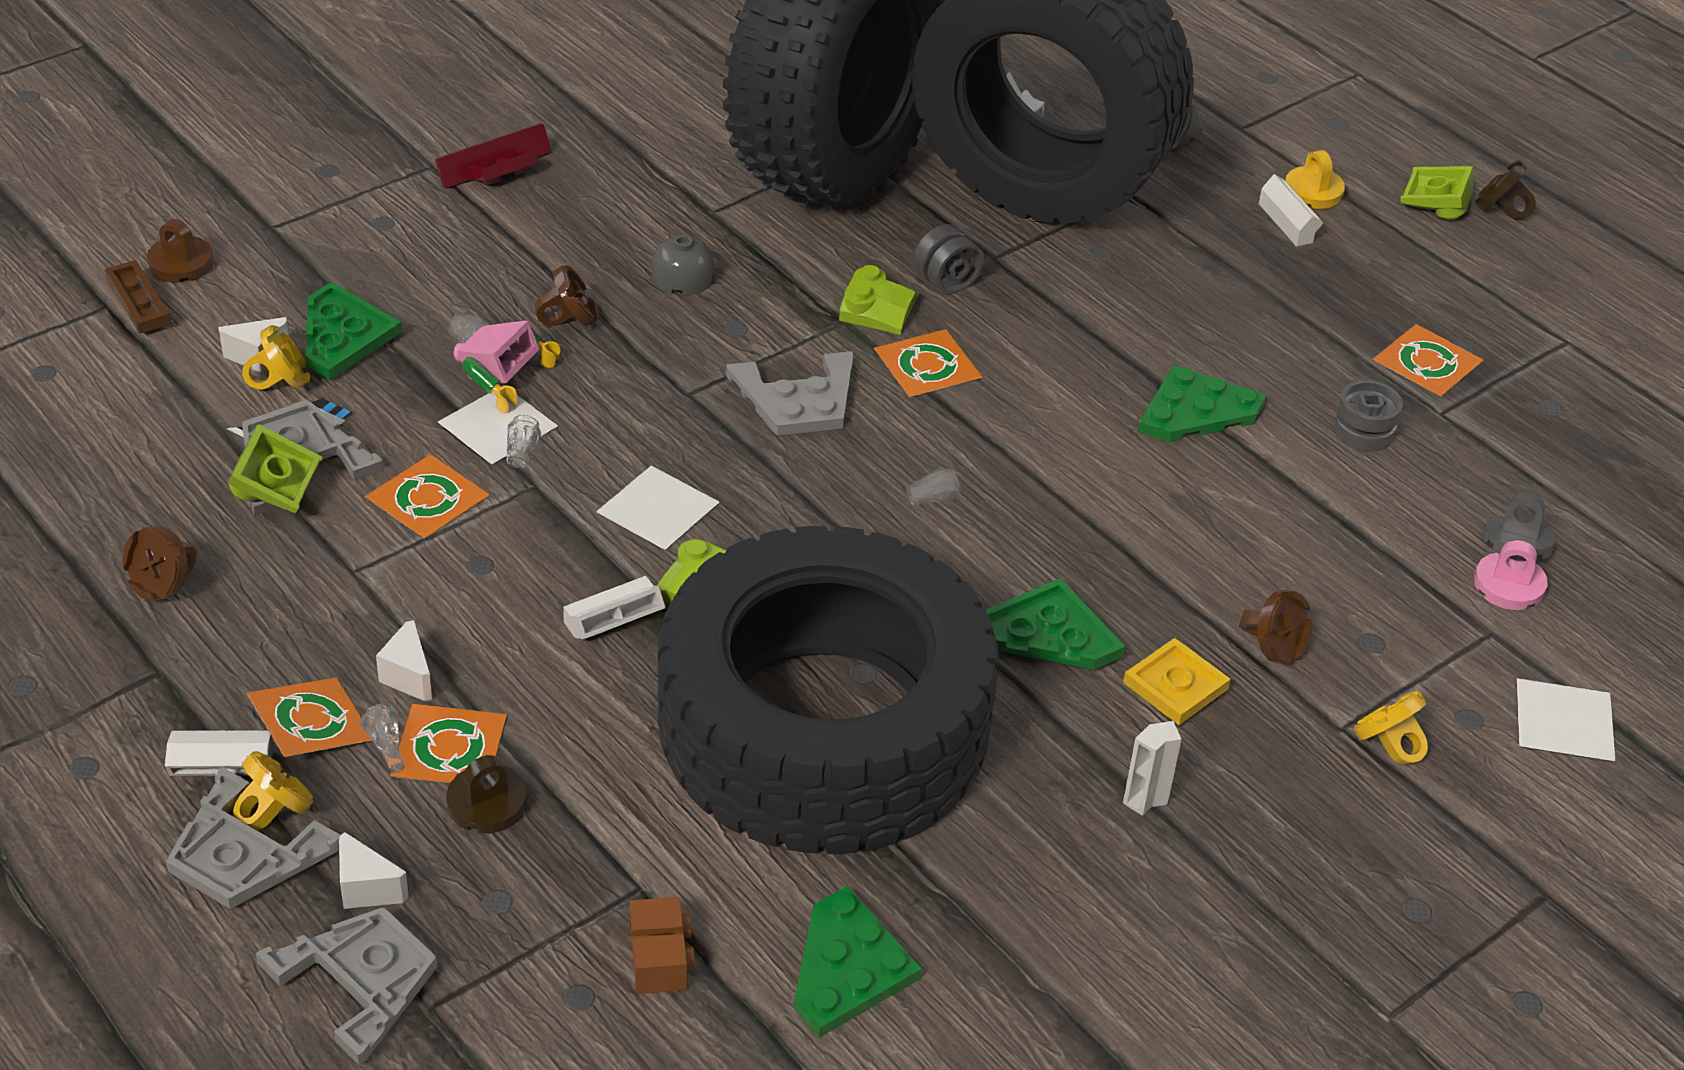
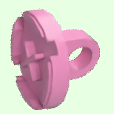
M1519 540L1509 541L1504 544L1500 554L1492 553L1482 558L1474 574V585L1478 592L1481 589L1487 601L1503 609L1517 611L1527 609L1528 605L1535 603L1536 606L1541 603L1546 593L1548 582L1543 569L1536 564L1537 552L1531 544ZM1520 555L1524 557L1526 561L1510 558V556Z

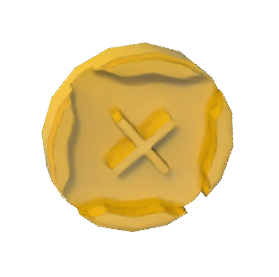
M1325 150L1310 152L1306 157L1305 165L1291 170L1285 179L1306 204H1311V208L1328 209L1338 205L1345 189V183L1341 177L1332 171V161Z
M270 325L261 331L260 339L264 349L245 362L242 368L244 381L254 389H266L281 379H284L294 388H300L309 383L310 372L304 373L302 369L306 366L304 357L288 335L284 332L280 335L277 333L279 327L276 325ZM261 363L265 365L269 370L268 379H256L252 374L253 364Z
M1417 690L1399 697L1398 702L1392 705L1389 704L1376 709L1359 720L1358 724L1354 725L1353 728L1359 740H1365L1377 735L1389 756L1401 765H1409L1422 760L1428 750L1426 736L1413 715L1427 704L1421 692ZM1403 735L1409 737L1412 741L1413 751L1411 755L1405 753L1401 747Z
M252 751L242 761V767L253 781L235 802L233 817L258 831L266 827L284 806L299 814H305L313 803V796L296 777L290 776L287 778L285 772L282 774L280 771L283 768L280 767L281 765L277 761L259 751ZM259 802L257 811L250 817L251 809Z

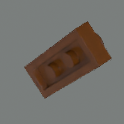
M136 260L105 269L108 283L139 334L154 331L171 324L168 310Z

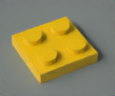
M1174 638L1126 671L1123 683L1176 724L1180 725L1229 689L1231 679Z

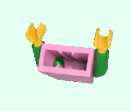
M518 321L481 327L465 343L456 344L454 357L457 362L462 363V369L470 379L474 380L488 394L493 392L496 395L497 409L507 413L509 411L508 401L516 406L517 393L514 387L500 386L499 384L507 383L537 351L541 352L540 363L545 367L553 368L555 361H558L560 358L561 349L556 342H541V337L532 332L528 321Z

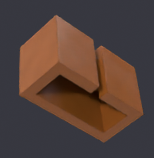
M680 897L630 900V932L636 994L687 990V973L695 972L693 947H685L684 939L691 938L689 913H681Z

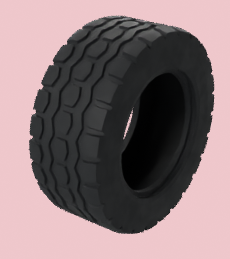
M945 0L927 21L915 52L912 84L913 91H915L914 100L920 119H924L922 127L931 145L938 146L936 153L949 169L955 168L957 171L955 176L969 189H978V195L996 207L1002 204L1005 211L1023 218L1031 215L1032 220L1046 223H1055L1057 221L1060 223H1075L1086 219H1094L1117 209L1129 201L1147 182L1184 130L1191 111L1194 92L1193 62L1190 48H1186V36L1179 21L1171 19L1174 12L1166 0ZM1011 34L1037 36L1061 46L1075 56L1089 71L1100 89L1106 109V127L1087 131L1065 128L1044 119L1028 107L1015 92L1005 73L1001 58V36Z
M826 526L797 527L794 533H791L787 528L760 534L759 541L752 537L728 547L725 554L719 552L699 566L697 572H693L684 581L665 613L658 639V726L664 755L679 784L707 814L713 813L716 821L739 834L747 830L748 838L773 847H778L782 842L786 843L787 850L817 854L819 848H825L827 854H845L858 852L861 845L866 850L882 848L896 843L899 836L905 840L929 828L933 821L937 822L947 815L972 786L984 763L989 743L999 667L998 646L991 621L985 608L982 607L978 596L966 582L961 581V577L941 560L934 562L933 555L910 543L901 546L900 539L885 534L872 532L868 536L864 535L863 529L835 526L833 531H828ZM804 654H836L856 658L880 668L898 681L907 691V694L889 707L865 716L849 719H818L793 714L768 703L755 694L745 684V681L762 668L785 658Z

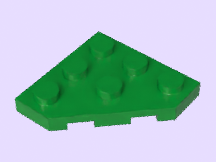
M330 282L308 296L307 345L305 348L306 366L331 380L402 333V323L337 284Z
M1173 365L1140 419L1138 432L1172 442L1181 440L1182 434L1197 431L1199 435L1224 431L1225 425L1240 423L1242 427L1253 425L1265 405L1267 395L1250 388L1225 382L1219 378L1194 372L1188 368Z
M1061 578L986 609L994 630L998 651L1091 670L1124 657V644Z
M846 886L818 901L813 906L794 999V1009L817 1037L820 1038L920 980L922 968L853 891Z

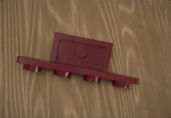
M538 123L437 157L435 162L443 187L448 188L471 179L484 181L485 184H493L501 181L502 175L508 173L518 175L528 172V166L537 164V157L550 153L551 148L545 125Z

